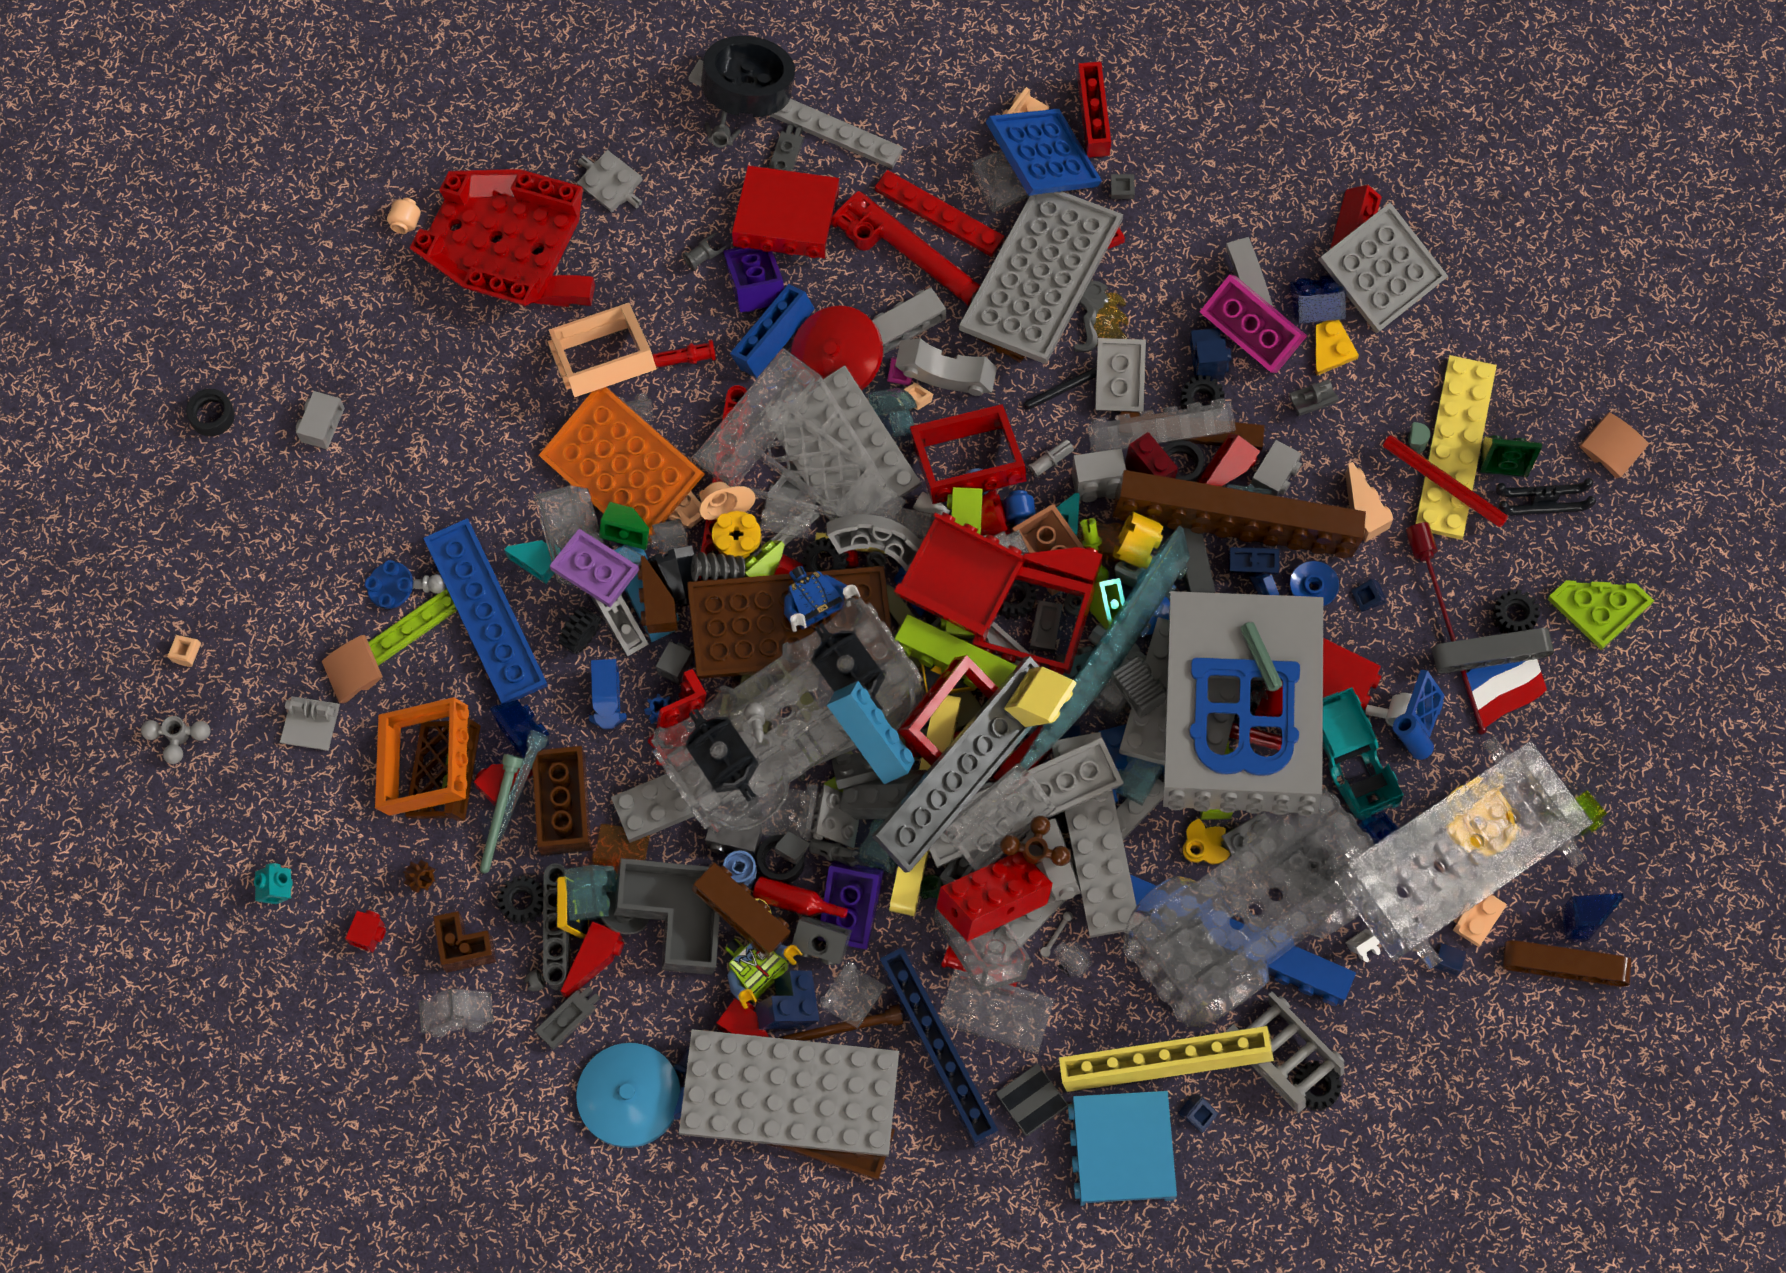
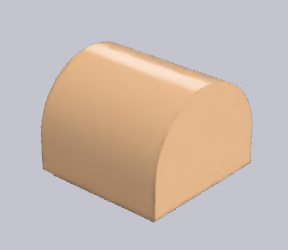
M176 635L167 657L177 664L192 667L201 642L197 639Z

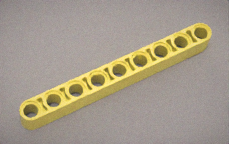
M947 695L930 717L926 737L942 753L953 741L961 704L960 697ZM922 757L919 770L928 771L931 765ZM929 850L910 872L905 873L898 866L889 911L915 916Z

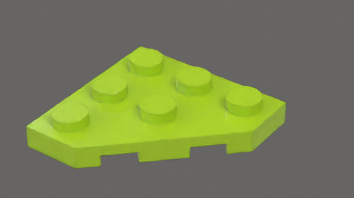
M1566 580L1547 599L1600 650L1605 648L1654 602L1635 583L1617 585L1611 584V582L1576 583V581Z

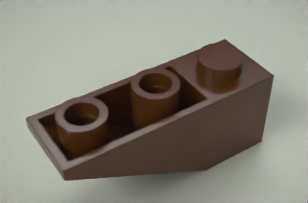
M641 556V565H638L639 571L637 574L638 580H643V588H639L640 603L645 605V611H641L642 626H647L648 634L678 631L674 598L645 556Z

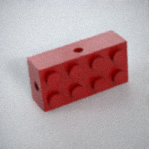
M1017 852L942 886L936 909L968 942L1047 905L1053 883L1035 864H1030L1024 859L1023 852Z

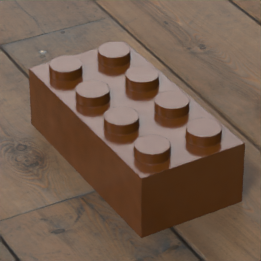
M582 746L532 751L537 847L541 856L591 851L586 758Z

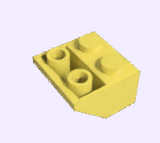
M1045 667L1029 669L1004 709L1025 727L1053 723L1059 717V710L1063 704L1072 697V690L1077 683Z

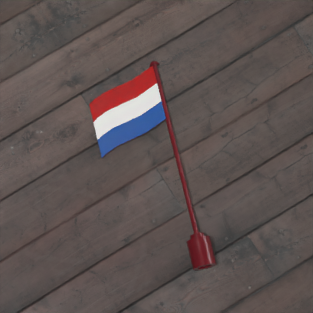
M1422 522L1412 525L1406 529V534L1415 559H1420V561H1426L1451 642L1456 641L1431 563V559L1434 558V554L1438 552L1430 524ZM1537 659L1471 669L1467 673L1466 670L1461 671L1479 728L1477 732L1481 735L1486 733V727L1500 717L1532 703L1547 691Z

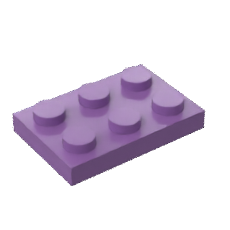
M578 529L550 564V569L608 607H611L638 573L639 566L581 529Z

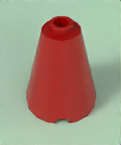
M996 489L989 491L982 496L981 535L989 534L996 538L1010 536L1011 530L1010 526H1006L1005 523L1006 517L1001 498L997 494Z

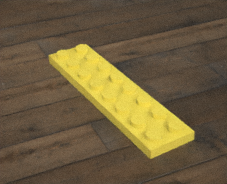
M1449 355L1428 461L1470 490H1473L1497 365ZM1425 476L1415 524L1428 522L1433 534L1462 540L1469 506Z

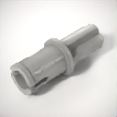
M1066 439L1050 451L1045 450L1043 456L1028 465L1030 471L1035 477H1039L1050 467H1056L1058 465L1057 462L1073 452V445Z

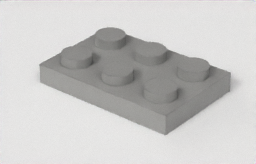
M1098 338L1095 411L1143 412L1146 340Z

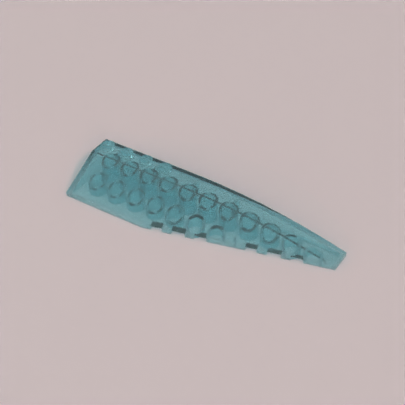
M1178 526L1158 549L1149 567L1145 569L1074 678L1077 684L1072 690L1073 695L1059 710V717L1053 723L1044 724L1010 778L1017 780L1066 733L1111 679L1112 671L1121 665L1139 636L1144 637L1152 626L1148 622L1152 616L1156 618L1164 607L1161 604L1164 597L1170 598L1171 591H1174L1177 587L1173 583L1177 578L1181 580L1189 569L1186 563L1190 559L1184 529L1181 526Z

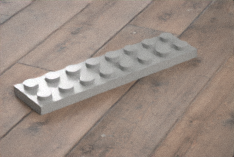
M1101 732L1051 741L1054 758L1102 738ZM1113 790L1065 811L1090 938L1141 929Z
M1099 738L976 793L929 849L937 868L999 841L1006 835H1012L1030 827L1031 820L1036 816L1041 815L1050 818L1122 786L1123 781L1103 738Z

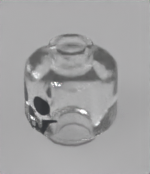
M1071 940L1067 944L1062 941L1053 952L1056 954L1054 965L1069 978H1074L1075 976L1080 978L1092 964L1090 952L1076 940Z

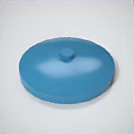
M621 1043L604 1049L586 1065L577 1086V1107L586 1127L601 1141L622 1148L639 1147L656 1140L672 1125L675 1120L674 1112L681 1087L672 1064L659 1051L643 1044Z

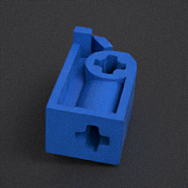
M616 659L591 660L592 703L595 713L594 715H589V722L602 729H613L627 720L626 713L620 712L619 667Z

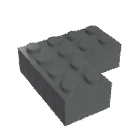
M621 858L617 872L614 916L665 920L661 970L712 975L716 969L720 915L692 891L693 884L709 867Z

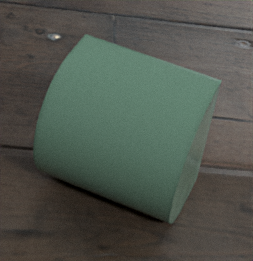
M1413 422L1409 430L1407 446L1418 454L1422 453L1430 438L1429 428L1422 423Z

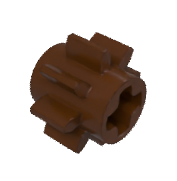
M420 860L418 864L411 861L410 865L403 871L406 879L403 883L417 893L420 891V888L428 891L432 883L435 882L433 874L435 868L428 866V863Z

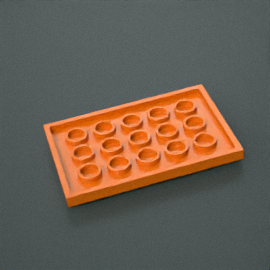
M607 387L592 391L539 454L545 462L603 514L609 502L634 508L650 528L648 541L705 475L702 470Z

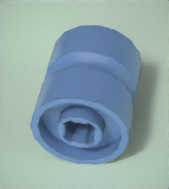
M741 850L728 854L724 859L723 866L732 873L731 878L738 884L742 882L749 889L752 888L757 879L755 860L752 855Z

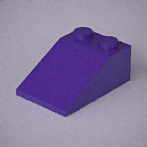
M740 247L723 250L740 313L769 307L784 290L783 278L773 252Z
M834 861L829 865L824 901L847 908L848 913L846 918L822 913L821 921L852 930L848 946L867 950L879 901L884 870L861 865L851 867L839 861ZM818 936L817 940L826 942L823 937Z

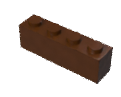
M714 862L693 884L692 891L768 959L789 937L791 932L788 929L789 925L781 917H774L769 912L770 908L765 902L760 899L757 901L750 895V889L742 882L738 884L732 879V873L725 866L721 865L719 867Z

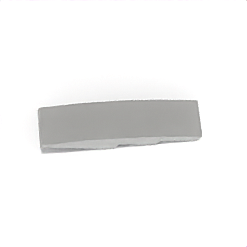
M1249 237L1226 243V250L1234 267V276H1237L1273 307L1264 276Z

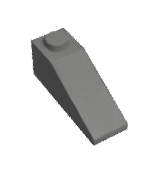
M621 595L611 607L591 596L598 611L627 656L648 645L645 636Z

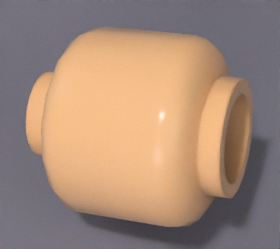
M410 198L398 199L390 207L387 222L393 231L406 234L415 230L421 211L416 206L414 200Z

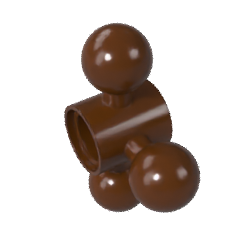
M1039 815L1031 820L1030 829L1034 833V837L1030 838L1026 844L1020 843L1019 839L1014 835H1006L1000 841V849L1004 854L1014 855L1017 852H1023L1024 859L1030 864H1039L1046 857L1051 858V861L1056 866H1065L1071 859L1069 849L1064 846H1057L1053 850L1048 849L1043 836L1049 832L1051 824L1045 816ZM1029 846H1039L1042 854L1040 856L1031 855Z

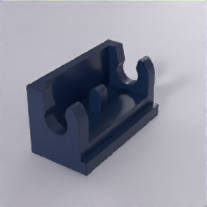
M1230 547L1228 552V573H1267L1278 575L1280 549Z

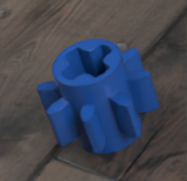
M657 694V698L647 700L650 708H645L644 711L645 715H651L649 718L651 724L658 721L659 711L656 713V709L670 705L671 698L669 696L664 699L660 694Z

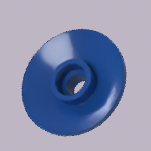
M1309 561L1299 565L1293 571L1290 579V590L1293 596L1323 597V606H1326L1337 596L1339 579L1335 571L1327 564L1319 561ZM1311 584H1314L1318 587V589L1314 591L1311 590L1309 586Z

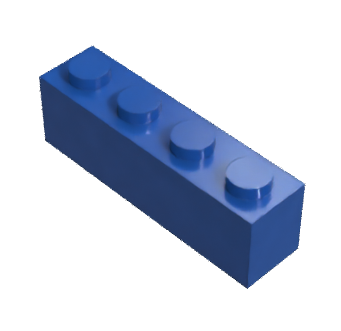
M788 284L731 351L730 354L741 371L758 378L815 310L805 291Z

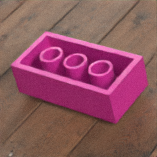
M1229 274L1200 310L1202 315L1271 373H1277L1307 337L1305 333L1234 275Z

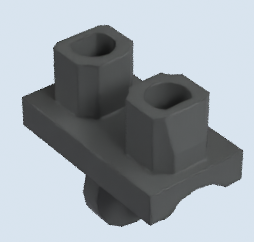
M1330 379L1317 384L1311 383L1309 387L1289 394L1298 417L1339 401Z

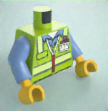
M737 939L732 940L725 949L734 957L728 964L729 972L727 975L731 993L741 1002L743 1008L747 1009V1001L751 1000L753 1003H756L757 999L774 983V979L783 975L788 970V962L786 960L790 964L795 965L796 961L793 957L795 955L802 956L803 954L795 945L788 947L781 945L767 959L750 943L744 947Z

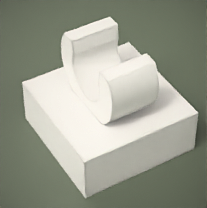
M1368 929L1363 930L1345 942L1349 950L1358 954L1359 958L1365 962H1369L1367 957L1369 950H1372L1376 955L1380 954V949L1377 945L1381 943V940L1377 933Z

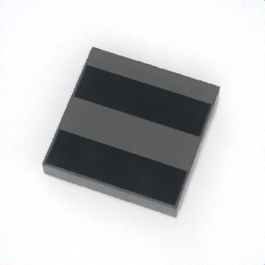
M1038 1063L995 1094L1026 1137L1068 1108L1067 1102Z

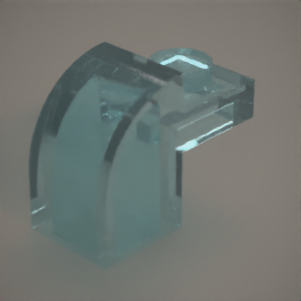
M891 388L868 393L870 404L878 416L890 415L894 437L911 433L910 426H913L914 422L909 409L917 408L914 398L907 391L901 388Z

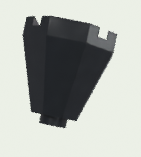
M699 547L675 548L668 550L664 557L662 553H659L648 559V562L674 598L675 604H679V607L689 605L687 582H692L691 563L693 555L700 552Z

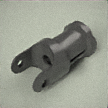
M717 233L709 235L700 241L696 248L682 254L686 264L693 271L697 270V266L707 259H713L726 248V246H723L719 250L714 251L707 243Z

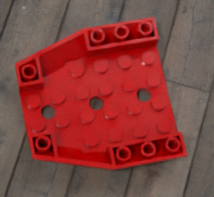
M521 169L448 171L439 189L444 201L429 231L419 228L409 248L462 288L523 306L541 299L579 222L583 187ZM462 224L460 229L451 230L453 225ZM495 236H503L500 241L496 243L492 242V239ZM536 248H544L542 253L538 255L533 254Z

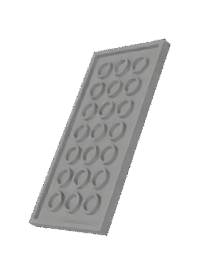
M1063 191L1030 195L959 325V331L1047 364L1123 220V214Z
M692 1029L679 1135L889 1157L899 1051Z

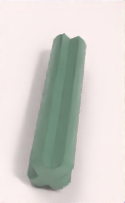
M1253 622L1245 623L1241 626V632L1268 690L1276 691L1282 687L1279 675Z

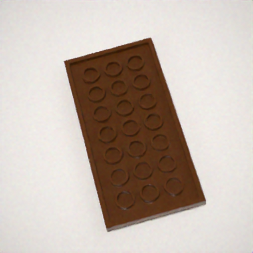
M884 566L820 571L823 575H829L846 585H855L860 597L851 596L853 601L851 604H848L846 599L843 598L844 604L842 609L803 630L800 625H797L796 632L792 631L791 623L784 615V598L788 593V587L795 583L790 574L687 582L696 675L698 679L817 669L811 659L815 649L821 643V638L814 628L818 626L821 630L819 626L821 623L832 634L840 631H853L876 664L895 662ZM806 572L807 576H809L810 574L814 573V572ZM846 660L842 662L840 667L853 666V662Z

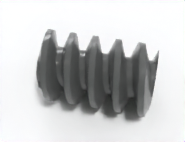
M704 552L693 555L691 563L692 582L697 581L698 576H701V581H707L708 577L711 580H717V578H744L745 561L743 556L738 555L734 558L733 555L725 557L724 554H718L715 556L714 553H708L706 556Z

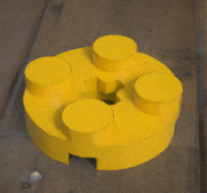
M732 511L721 514L712 529L713 544L725 557L733 555L735 558L739 555L745 559L755 549L757 550L761 543L760 526L756 518L746 512ZM734 531H739L743 533V536H739L738 540H734V537L730 536V534L734 533Z

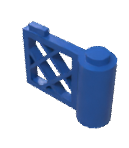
M1420 670L1405 714L1398 716L1393 722L1395 734L1411 756L1418 760L1428 758L1434 750V744L1430 736L1437 716L1442 709L1445 696L1428 670Z

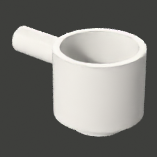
M1400 693L1392 696L1389 709L1367 705L1366 715L1385 718L1386 722L1393 727L1395 719L1405 714L1412 694Z

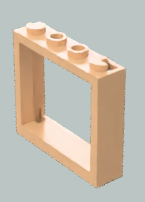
M630 303L549 329L552 339L548 341L549 348L566 390L571 389L574 397L656 370L651 349ZM628 328L638 352L576 373L572 372L564 352L565 349Z

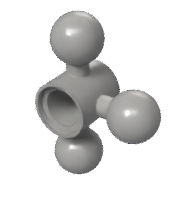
M177 716L166 718L162 726L156 721L149 720L141 727V734L147 740L157 739L160 735L167 737L170 745L164 749L163 758L169 764H176L182 760L183 750L179 745L186 742L189 735L195 740L203 741L209 737L211 732L210 726L204 721H197L192 726H186L182 719ZM175 727H181L178 733L171 734Z

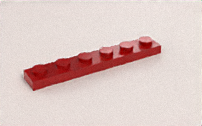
M889 170L884 173L875 186L877 193L990 257H993L1005 240L1004 235Z

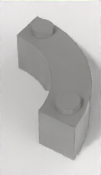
M921 338L900 341L895 366L906 377L915 378L935 387L965 392L974 396H980L982 393H992L997 367L985 356L957 355L954 359L941 355L942 350L929 345Z
M857 514L840 517L826 523L827 535L838 554L854 549L877 548L898 561L905 571H908L922 544L917 536L908 528L882 516Z

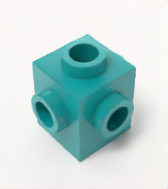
M271 863L265 865V868L256 871L254 877L255 901L279 904L291 899L293 885L291 869L282 868L280 864Z

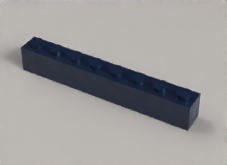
M903 947L880 958V966L974 1148L998 1137L999 1130Z

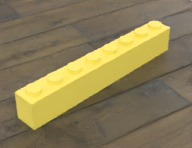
M1267 1026L1060 1057L1059 1061L1062 1083L1066 1091L1071 1092L1274 1061L1269 1030Z

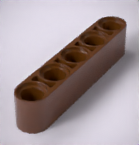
M1510 940L1506 941L1504 946L1503 969L1626 987L1630 985L1631 958Z

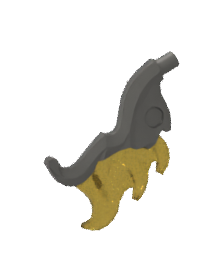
M1090 281L1079 302L1087 312L1083 317L1087 341L1083 345L1075 344V352L1092 351L1097 346L1098 338L1127 339L1126 335L1121 331L1119 323L1123 322L1125 325H1128L1129 322L1126 315L1116 306L1117 304L1123 307L1126 306L1125 300L1116 293H1105L1108 286L1099 281Z

